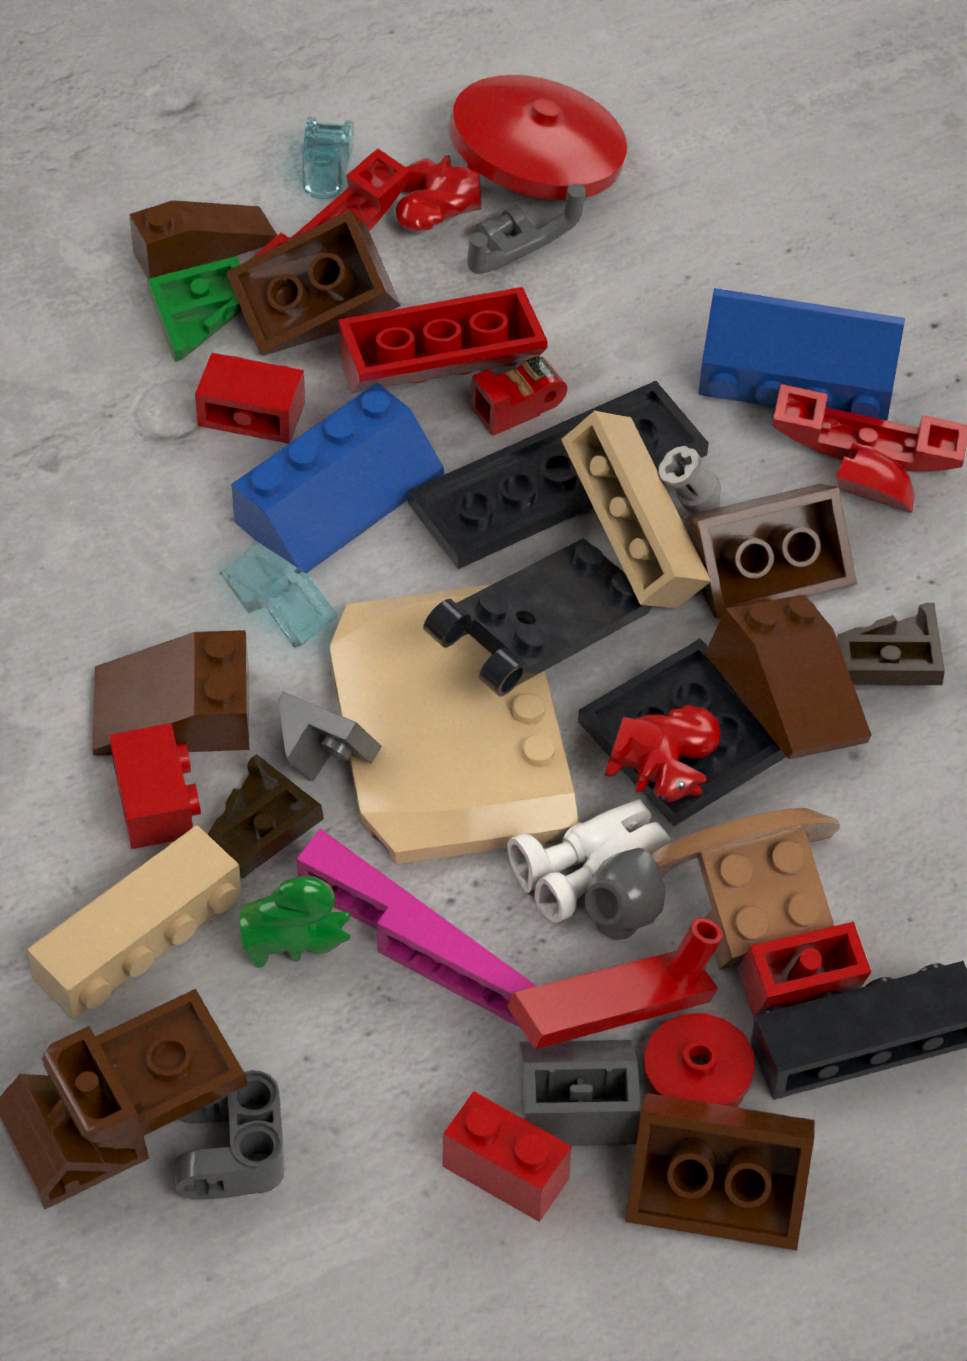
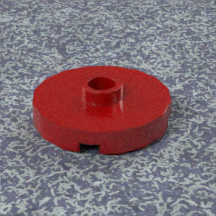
M707 1013L682 1014L665 1021L650 1036L643 1057L644 1081L651 1094L737 1107L748 1093L754 1079L755 1061L753 1048L744 1033L726 1019ZM695 1057L704 1058L708 1063L697 1065L691 1059Z

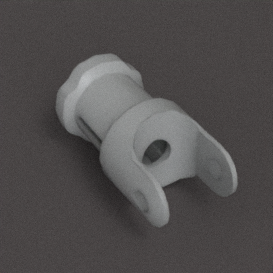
M681 446L669 451L660 463L658 474L661 480L666 485L673 486L677 490L679 502L691 514L719 508L721 494L719 479L712 471L701 466L702 460L696 450ZM681 460H684L688 465L685 467Z

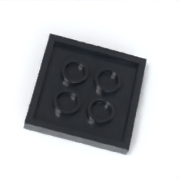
M701 638L579 709L578 723L609 757L623 717L635 719L653 714L668 716L670 710L682 708L684 705L705 708L716 717L721 731V739L717 749L706 757L692 759L679 756L678 759L679 762L706 776V782L699 784L702 793L698 796H686L674 802H662L654 794V783L648 784L642 791L673 826H676L787 757L705 655L708 646ZM624 766L621 770L636 785L638 771Z

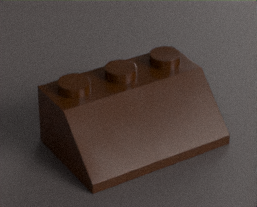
M815 484L681 517L711 579V582L701 590L714 618H721L725 609L729 607L804 594L807 597L857 584L839 487Z
M645 1093L625 1222L797 1250L814 1145L815 1120Z

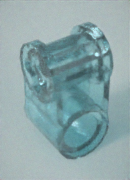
M315 117L307 118L302 148L303 189L311 197L328 199L335 197L341 192L347 164L351 160L353 150L354 122L352 120H346L344 124L317 122Z

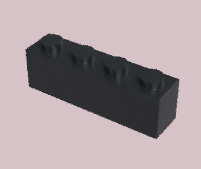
M964 961L945 966L941 963L931 964L911 975L895 979L881 977L871 981L865 987L846 992L828 991L817 996L812 1001L793 1006L779 1004L766 1009L762 1014L755 1015L750 1044L773 1100L967 1048V968Z

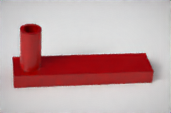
M697 918L692 922L676 951L516 991L513 993L507 1008L534 1049H539L709 1003L717 992L718 987L705 970V967L723 937L722 930L718 924L710 919Z

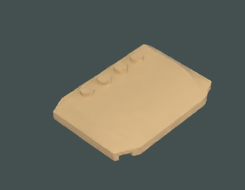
M490 585L348 603L329 646L330 662L340 715L357 722L382 746L371 764L352 755L349 758L361 825L371 837L376 835L386 846L389 857L395 864L507 849L508 841L518 834H530L540 844L563 841L566 832L578 824L574 788L546 672L539 673L516 686L508 694L499 697L479 679L481 668L492 656L489 651L469 634L461 637L453 645L443 648L423 630L426 618L439 603L446 599H452L457 603Z

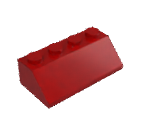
M523 287L338 320L342 368L352 393L365 391L375 383H379L383 387H390L406 383H421L428 379L455 374L465 375L473 371L493 367L514 366L531 357L540 356L548 348V340Z

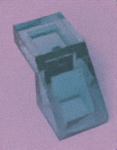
M260 543L254 544L219 572L246 611L250 613L265 607L294 648L304 645L338 617L308 574Z

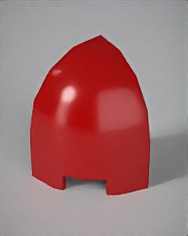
M852 443L849 458H843L836 475L839 490L912 513L915 493L911 478L896 460L881 452Z

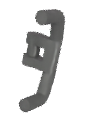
M577 183L571 184L567 190L564 212L539 229L535 228L523 210L517 205L504 210L502 216L495 220L488 218L476 225V233H473L469 239L467 255L469 270L475 274H484L502 268L551 243L572 229L582 216L586 193L585 187ZM510 232L515 236L508 239L505 234Z

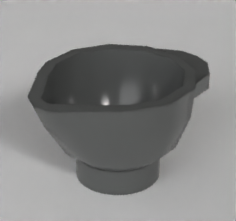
M641 848L619 852L604 860L593 873L585 895V907L589 916L597 923L599 930L607 937L614 940L629 938L638 928L652 924L663 911L666 890L654 857L647 850Z

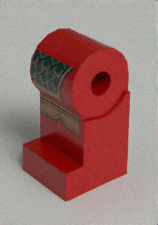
M541 356L531 357L522 362L517 368L496 376L489 369L472 375L471 409L490 434L494 436L557 407L566 397L568 388L567 384L547 359Z

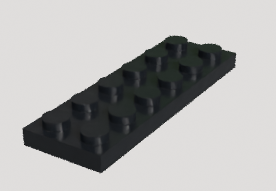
M655 380L409 490L408 504L457 569H461L594 508L561 441L564 436L594 411L631 417L657 471H659V465L664 460L665 455L674 448L686 446L696 450L700 458H703L708 454L709 442ZM681 460V463L684 466L687 465V463L684 460Z

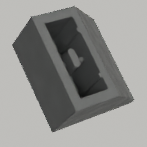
M631 1040L565 1041L539 1049H534L530 1042H520L523 1119L571 1146L636 1145L641 1107L638 1062Z

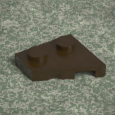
M934 603L919 605L918 614L897 622V619L891 615L875 621L871 626L857 627L840 633L837 636V641L853 685H943L945 669Z
M257 754L247 764L249 775L241 789L232 790L225 803V812L215 820L207 834L239 864L240 877L245 878L324 819L322 806L319 802Z

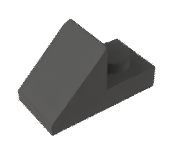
M284 691L278 699L286 758L310 781L316 779L331 754L343 761H348L352 755L371 764L382 747L353 720Z

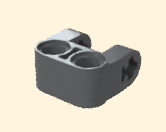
M256 1070L244 1072L247 1086L178 1119L186 1123L229 1121L231 1146L188 1151L176 1158L174 1164L175 1189L179 1195L193 1200L229 1198L269 1192L280 1184L285 1171L279 1088L271 1075ZM252 1103H262L266 1105L262 1109L255 1111L247 1110L244 1108L248 1104ZM255 1153L269 1155L265 1160L258 1162L246 1159Z

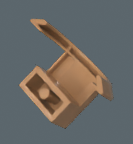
M807 808L784 809L757 814L688 835L660 848L652 854L662 878L675 867L694 858L698 859L712 910L704 918L718 924L723 933V937L714 951L719 970L739 965L751 945L834 926L809 844L831 838L839 830V821L833 817Z

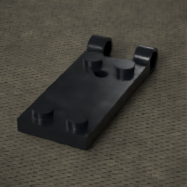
M582 538L457 603L452 599L442 601L426 618L423 630L443 648L453 645L467 634L473 637L492 654L481 668L479 679L495 694L502 697L521 683L649 613L652 606L640 605L625 572L604 556L597 547Z

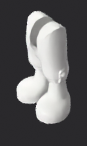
M638 799L612 808L587 822L574 825L564 835L563 843L556 846L543 848L540 842L530 834H518L508 841L507 849L510 863L522 888L526 893L535 890L537 908L546 918L558 923L573 915L577 907V899L587 892L593 873L604 860L616 853L635 848L645 849L652 855L655 851L670 844L671 838L658 822L647 824L650 821L651 812ZM585 863L582 868L569 875L564 876L560 873L573 864Z

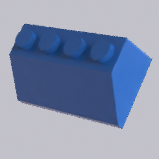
M714 288L702 358L698 395L776 407L780 385L784 384L828 394L826 407L888 420L905 318Z
M375 383L232 483L234 522L301 578L406 502L409 490L444 474V467L412 410L379 383Z

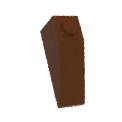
M172 200L129 214L133 254L148 279L265 247L277 236L260 206Z

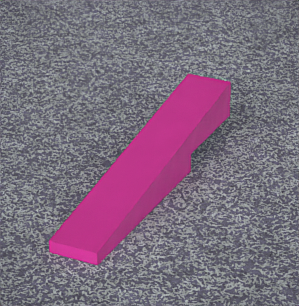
M321 828L318 830L297 858L298 877L312 876L330 885L336 897L334 908L342 912H349L353 918L377 930L378 953L520 1027L507 1008V1005L514 992L536 987L534 983Z

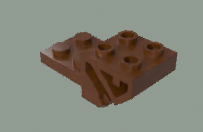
M193 989L97 1036L94 1035L91 1027L87 1026L50 1044L42 1057L43 1066L48 1075L19 1074L0 1096V1124L44 1210L148 1160L149 1155L144 1140L145 1135L247 1086V1080L242 1067L197 990Z

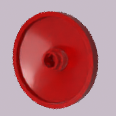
M499 75L476 81L460 92L455 100L449 121L451 141L466 163L482 176L502 187L537 198L566 200L568 187L575 183L585 187V198L599 194L612 186L618 179L627 154L625 134L620 124L608 110L591 97L572 87L540 77Z

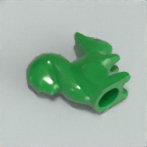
M300 876L284 881L271 895L243 905L240 913L242 945L257 968L263 967L266 964L269 954H278L287 951L294 961H299L301 953L306 950L315 954H325L337 948L341 943L349 941L350 935L343 931L342 927L350 920L351 916L349 912H331L336 897L330 885L316 877Z

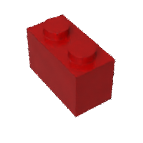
M211 352L195 392L198 426L287 444L291 443L306 402L304 370Z
M172 723L109 734L113 766L131 849L173 842L193 828L192 816L201 815L200 802L196 784H185L183 774L191 773L189 753L186 742L176 743Z
M854 921L751 945L737 967L754 1019L755 1015L762 1014L766 1009L775 1005L786 1004L793 1006L812 1001L817 996L828 991L846 992L861 988L872 973Z
M475 1091L472 1092L443 1133L444 1168L538 1222L541 1221L569 1180L571 1145Z

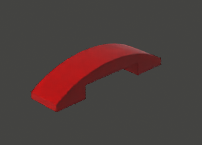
M377 148L346 175L348 188L291 238L281 232L251 259L350 209L367 225L370 231L385 215L411 177L410 170Z
M784 384L780 385L772 426L791 439L813 450L843 460L844 457L849 458L850 447L853 443L885 454L896 460L905 471L949 470L961 468L964 464L967 447L966 424L922 415L919 427L828 408L826 407L828 394Z

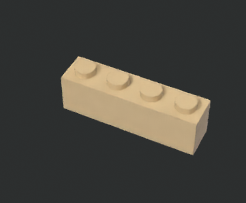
M599 411L591 413L564 436L561 441L640 605L677 609L708 585L711 579L632 418Z
M196 825L27 948L32 979L73 1020L87 1009L92 1010L101 1006L115 988L130 977H138L145 973L158 956L173 945L178 946L185 943L194 934L198 926L214 914L226 912L235 904L238 897L242 894L239 864Z

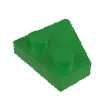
M237 256L148 279V291L175 362L184 359L242 312L226 273L240 265Z

